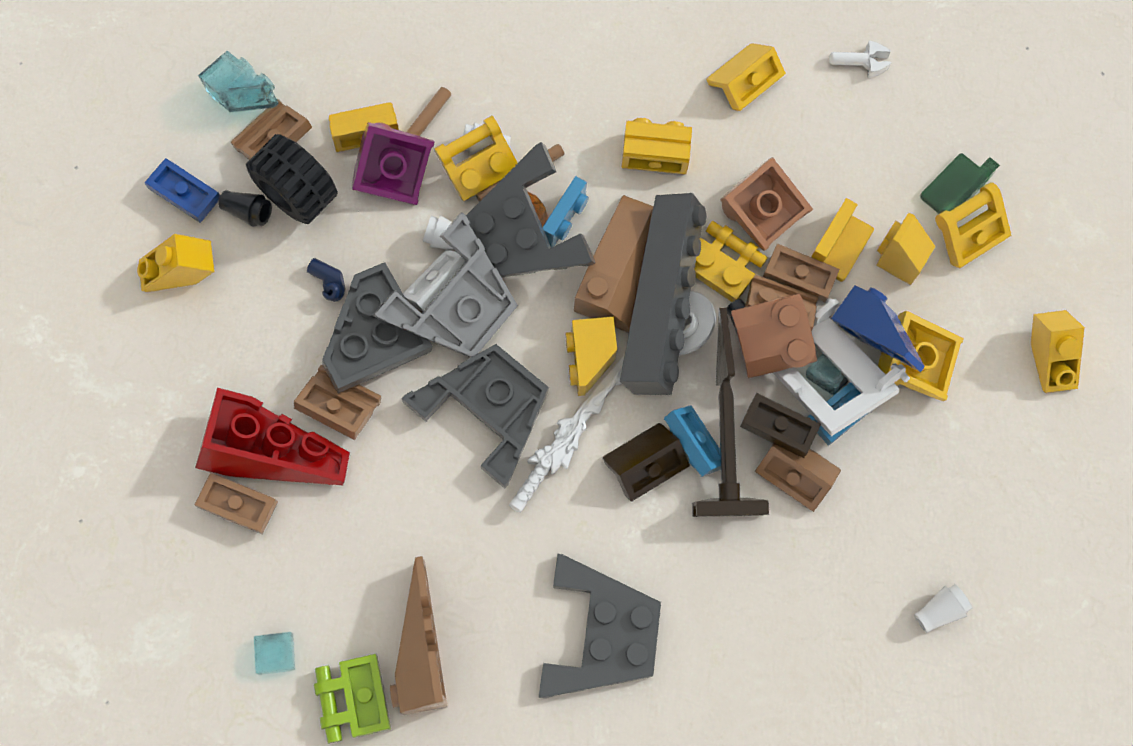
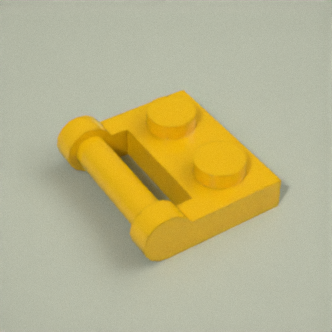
M492 115L483 120L484 124L448 145L441 144L434 148L438 159L462 201L469 199L503 179L518 163L497 121ZM491 137L494 142L493 144L457 165L454 164L452 157L483 139Z
M993 182L980 188V193L953 210H945L935 217L936 224L943 233L950 263L959 269L1012 236L1001 191ZM987 204L988 210L958 228V221Z

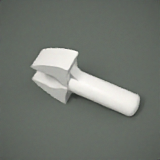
M869 41L866 51L863 53L831 52L829 62L831 65L863 66L868 70V78H873L887 71L891 64V61L878 62L874 58H888L891 51L877 42Z

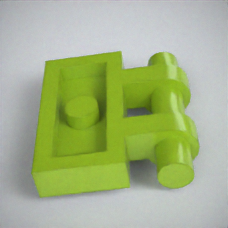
M377 654L339 662L342 676L332 679L329 665L315 668L317 683L314 684L315 695L320 696L323 717L319 719L321 729L326 731L328 744L342 741L340 726L350 723L353 738L391 729ZM344 690L348 711L338 713L334 692Z

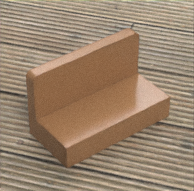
M773 444L754 472L814 512L832 488L841 469L812 449H809L805 458H802Z

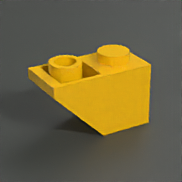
M908 213L902 223L895 220L877 249V252L882 254L876 266L909 285L920 274L935 248L934 243L915 215Z
M173 234L139 259L137 273L141 281V291L151 292L196 285L214 273L211 241Z
M1067 310L1033 314L1031 348L1041 387L1045 393L1078 389L1085 327Z
M614 317L572 320L571 332L565 333L567 353L573 352L575 365H569L570 385H577L578 396H585L616 359L617 342Z

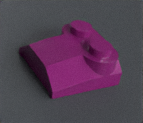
M368 122L355 163L352 190L417 205L430 151L434 147V140L392 129L385 123Z

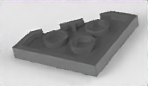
M385 262L354 275L347 298L334 327L332 338L323 356L322 365L338 394L432 351L433 346L428 339L373 316V313L392 291L398 292L406 299Z

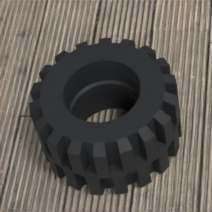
M275 134L246 163L251 179L265 196L288 216L304 224H310L338 194L332 178L323 166L298 143L285 136Z

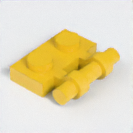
M712 221L705 232L716 239L710 244L700 237L701 252L696 257L694 268L696 278L733 302L741 297L750 285L754 275H756L746 268L749 262L762 268L768 257L759 252V247L754 243L749 242L747 244L733 234L734 230L727 225L722 227L715 221ZM725 245L740 254L737 261L721 251Z

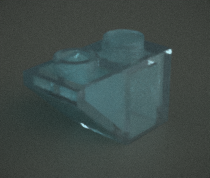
M229 51L222 54L198 75L208 94L229 112L274 108L279 104L273 93L275 86L272 81L263 73L260 75L256 74L246 59L243 57L237 59Z

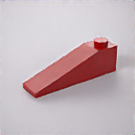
M217 387L195 468L229 477L343 486L350 452L313 431L308 433L291 423V418L284 414L280 416L262 407L263 402L252 396Z

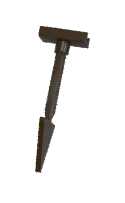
M719 308L716 386H720L718 395L721 484H718L719 498L693 502V517L769 515L768 500L748 497L740 498V483H737L734 397L730 380L735 376V366L727 308Z

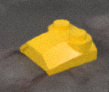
M909 311L899 313L897 317L925 367L919 372L881 352L878 367L887 374L892 370L891 366L894 363L897 365L902 364L906 368L905 373L910 379L904 382L900 378L894 382L896 386L903 385L940 401H946L956 359L964 338Z

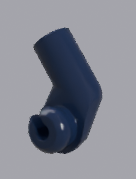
M313 258L307 267V273L322 280L324 289L322 294L326 300L333 302L341 300L346 290L342 272L325 262Z

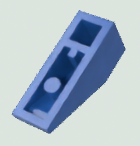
M854 285L831 319L847 334L921 372L925 366L896 313L885 303L888 298L875 288L870 287L866 291Z

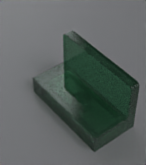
M960 153L921 193L920 199L938 214L945 210L951 211L972 198L990 180L1000 165L989 157L979 167L966 155Z

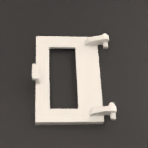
M831 298L828 299L826 305L816 311L814 327L811 331L814 344L861 394L834 411L794 367L773 372L830 436H833L897 395L899 388L894 383L901 378L904 382H907L910 379L905 373L906 368L902 364L897 365L894 363L891 366L892 370L885 374L829 318L840 307V302L836 298L833 300Z

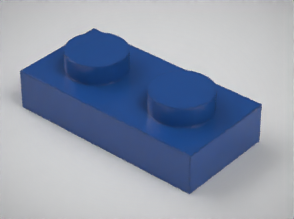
M167 158L161 162L144 182L149 190L199 223L203 221L220 198L219 192Z

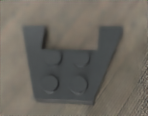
M542 142L536 144L466 215L471 229L477 239L479 238L482 242L486 255L501 277L532 274L552 269L561 270L574 266H590L596 263L582 234H578L552 248L549 244L526 189L557 172L546 145Z
M495 344L459 364L458 368L442 377L438 376L430 380L426 386L415 392L411 391L405 394L401 399L406 406L427 422L439 407L452 396L502 438L503 441L481 464V469L505 489L509 485L547 396L549 387Z
M557 554L553 588L590 593L581 668L543 663L539 698H549L556 695L652 677L654 674L661 602L563 554Z

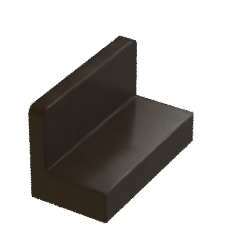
M756 393L740 427L805 458L821 424Z
M661 423L654 425L603 456L605 465L616 475L624 495L631 502L690 466L680 440Z

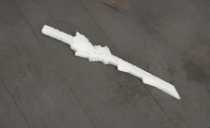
M624 356L592 392L573 418L558 420L559 428L554 432L555 441L552 445L544 446V448L535 451L534 455L528 459V464L536 466L524 482L523 487L519 489L516 496L510 502L509 506L513 510L521 513L527 501L530 500L533 492L537 490L544 476L549 471H551V474H554L561 465L565 469L568 468L573 452L578 450V439L581 433L587 429L586 421L592 414L600 413L605 397L614 386L622 385L620 377Z

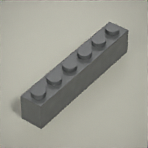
M693 193L655 196L620 382L636 395H672L673 385L678 379L679 369L677 363L679 352L684 346L683 330L685 318H688L690 314L689 296L691 287L694 286L696 280L694 268L696 257L701 252V229L705 225L707 218L705 207Z

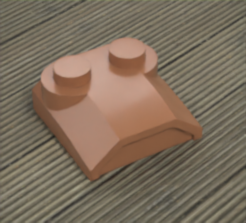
M773 157L752 171L720 199L725 215L729 219L737 221L763 251L767 250L771 243L794 223L813 210Z
M800 293L731 311L748 378L793 367H803L817 361L815 344Z

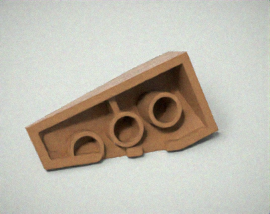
M625 195L622 196L593 256L596 263L588 266L577 291L574 312L589 318L614 317L615 328L629 333L654 206Z
M423 556L415 557L395 670L396 684L390 685L393 708L399 707L400 713L403 715L448 707Z

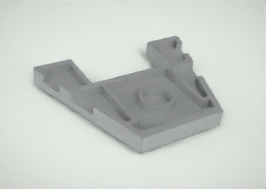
M462 212L458 214L439 237L466 261L433 301L420 313L398 292L392 291L373 313V316L463 355L473 357L481 351L518 305L498 270L490 262L479 238L477 239L471 229L467 216Z

